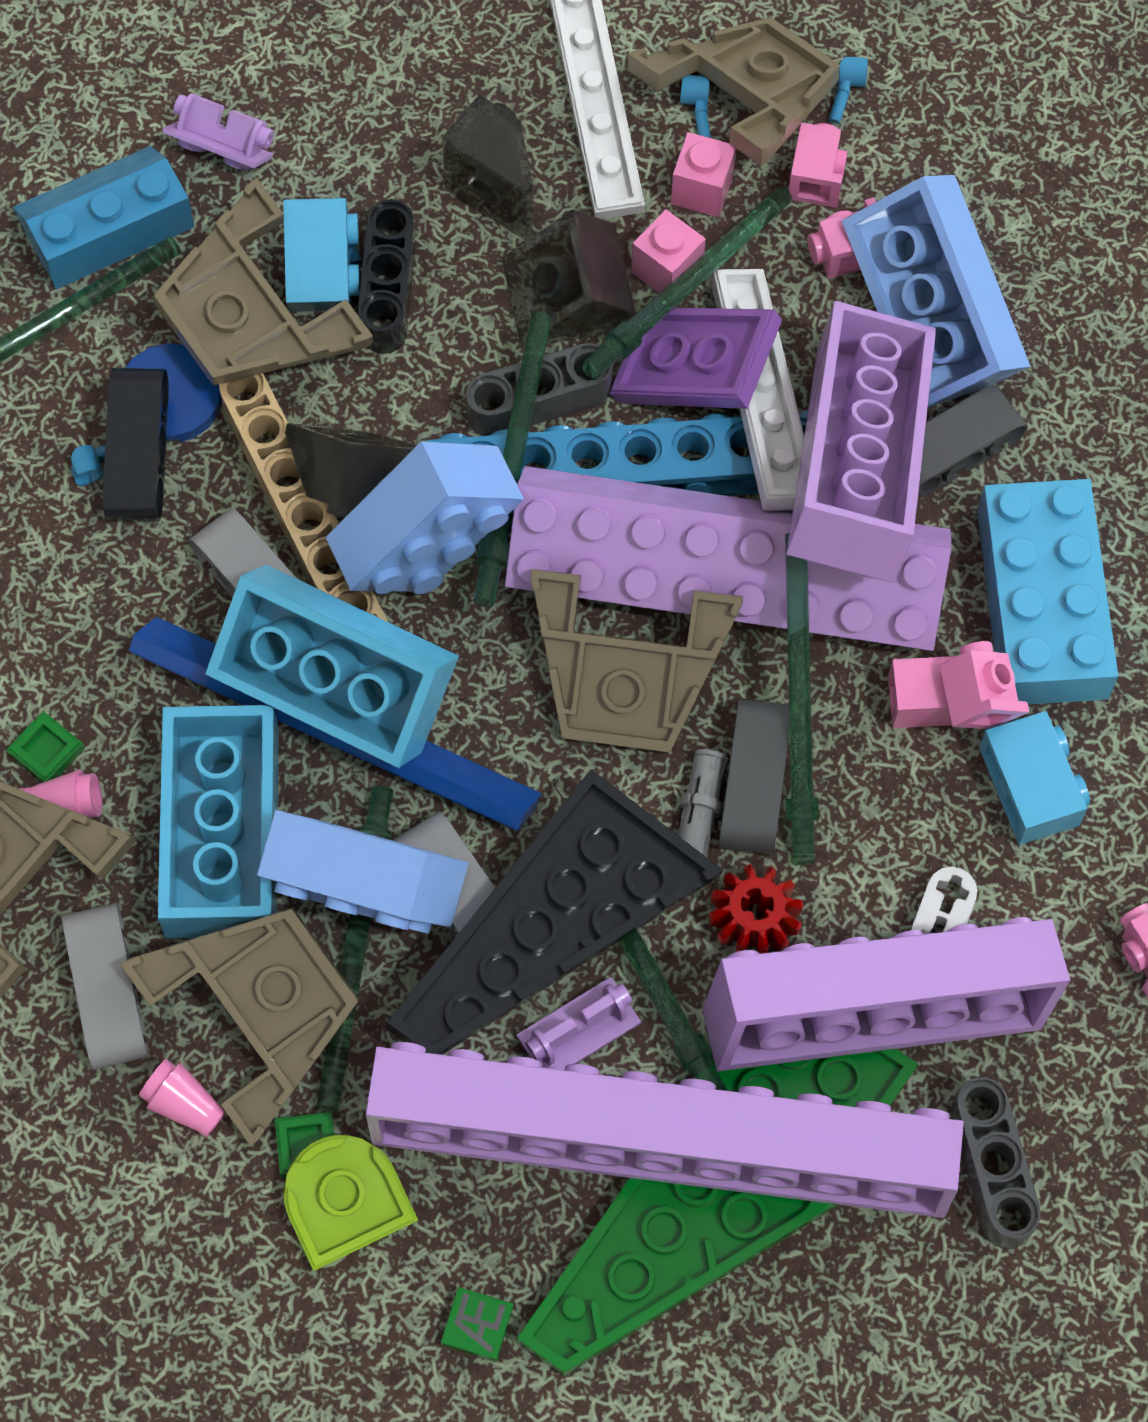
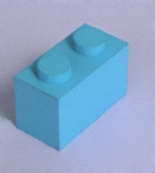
M346 198L283 200L286 304L289 312L327 311L345 299L351 305V296H360L359 264L350 265V245H359L358 213L349 214Z
M1047 711L985 730L979 750L1018 845L1080 826L1088 809L1087 806L1090 805L1089 792L1082 776L1079 774L1073 775L1066 758L1069 757V745L1066 736L1060 726L1053 727Z

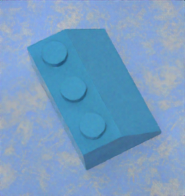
M152 146L13 207V211L55 290L195 227L189 198L167 158Z

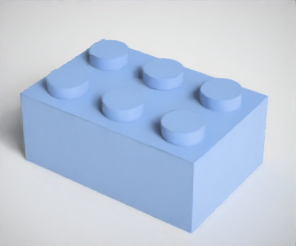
M420 442L325 538L351 591H375L378 594L392 591H414L415 594H425L439 587L443 582V576L458 562L469 558L475 552V546L489 532L503 526L508 520V514L524 498L498 446Z
M275 809L257 876L277 881L274 892L302 900L309 899L324 903L325 907L341 912L376 918V922L396 928L412 929L429 934L432 924L446 927L452 926L469 862L336 824Z

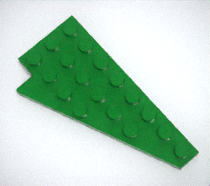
M897 1049L717 1071L713 1059L700 1079L714 1083L716 1090L739 1092L741 1087L757 1086L772 1090L774 1097L797 1100L798 1095L810 1093L830 1097L834 1105L856 1107V1103L860 1101H876L891 1107L917 1069L918 1063ZM629 1178L519 1334L517 1343L557 1372L566 1376L839 1205Z

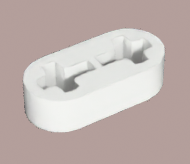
M957 867L942 868L934 873L927 885L911 930H919L924 934H931L934 923L945 926L943 932H947L955 926L967 924L977 897V886L972 876L965 870ZM949 882L960 886L958 894L966 898V901L956 899L950 914L939 911L944 894L936 890V888L946 889Z

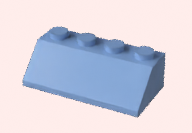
M955 175L923 176L842 220L877 312L936 328L928 408L994 385L1031 367Z

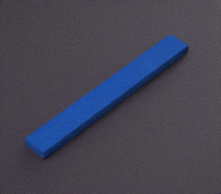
M155 617L133 635L129 648L132 654L243 705H267L205 674L216 645L215 643L159 617ZM274 708L277 721L513 830H519L531 816L542 794L427 740L420 755L397 768Z

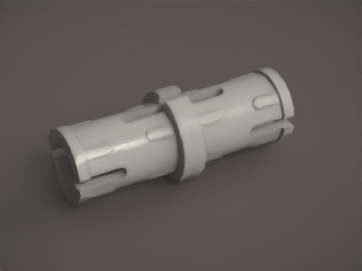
M698 749L694 753L687 792L680 797L678 808L682 815L677 835L708 858L709 842L715 819L720 818L723 808L719 798L729 758L715 750Z

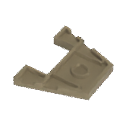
M770 17L713 31L712 40L692 44L685 38L668 42L667 51L647 55L645 48L634 50L628 53L627 70L657 92L695 71H698L714 82L721 90L728 92L755 113L730 127L729 144L762 166L770 160L838 82L840 64Z
M258 178L247 185L243 190V196L230 211L227 209L217 220L214 230L198 248L196 246L154 294L155 306L212 385L363 349L370 346L373 340V335L346 299L305 325L299 326L242 248L282 224L284 219L283 212Z
M531 569L530 578L535 593L539 614L538 619L544 639L562 738L670 753L743 604V596L694 590L687 646L576 632L575 623L582 575Z
M0 781V915L61 844L92 872L104 879L137 840L124 831L100 823ZM1 944L0 998L27 969Z
M294 908L130 958L121 964V967L149 1006L155 1004L196 973H200L267 1065L268 1069L220 1104L250 1146L258 1141L359 1001L356 994Z

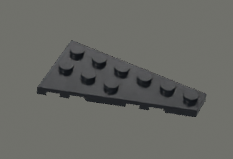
M591 769L387 1021L385 1028L403 1042L425 1047L426 1053L443 1055L720 877L724 870Z

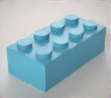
M1091 479L984 485L977 508L994 651L1009 654L1011 668L1015 677L1018 701H1024L1028 704L1109 699L1118 679V670Z
M266 564L240 576L205 674L400 768L422 753L459 656Z
M272 706L163 707L158 921L165 939L197 938L277 913V892H274L277 881L257 876L275 809L278 810L279 727L275 709Z

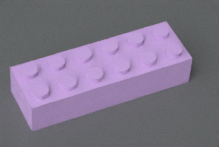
M834 301L817 349L786 555L857 573L864 577L895 583L914 536L936 328Z
M1019 917L1008 920L1001 925L978 928L975 924H962L949 929L947 932L924 934L919 930H910L899 933L890 939L869 941L866 937H853L840 942L838 945L814 947L812 944L801 943L792 945L781 952L759 954L754 950L739 951L727 958L721 959L702 1011L716 1070L725 1071L1038 1031L1043 1028L1071 980L1053 920L1032 921L1027 917Z

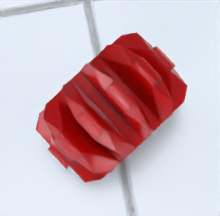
M751 864L744 867L743 881L730 872L726 874L723 879L725 890H713L710 900L716 909L709 913V924L722 928L717 935V942L720 945H726L735 939L738 940L735 953L747 950L748 946H755V951L759 954L768 953V943L780 952L788 948L789 941L786 935L793 936L799 934L802 924L795 916L802 913L803 901L790 897L795 887L792 880H786L776 885L774 882L777 871L773 866L765 871L764 878L756 877V870ZM757 904L759 911L765 913L764 919L754 920L753 913L747 911L748 905Z

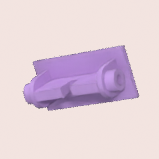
M193 93L189 94L188 97L179 95L174 105V114L180 116L179 121L164 127L162 133L177 138L180 146L195 152H206L208 150L224 157L223 161L227 165L242 170H251L272 158L273 153L262 149H268L274 137V131L267 128L265 121L232 110L229 112L227 124L224 126L220 124L224 110L223 105Z
M609 977L516 1036L530 1058L542 1063V1068L565 1070L566 1065L579 1063L639 1026L641 1021L630 1006L633 1000L622 983L616 985L612 977Z

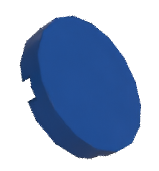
M166 343L149 347L132 358L126 368L167 370L169 380L167 440L179 439V442L194 439L210 428L220 413L222 399L219 384L212 385L184 345Z

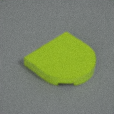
M333 1135L319 1139L308 1145L296 1156L286 1174L283 1188L286 1213L313 1271L418 1221L391 1161L382 1150L362 1138L350 1135Z

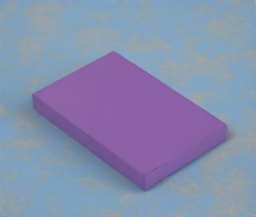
M644 307L609 394L615 401L622 404L748 409L782 319L774 309Z

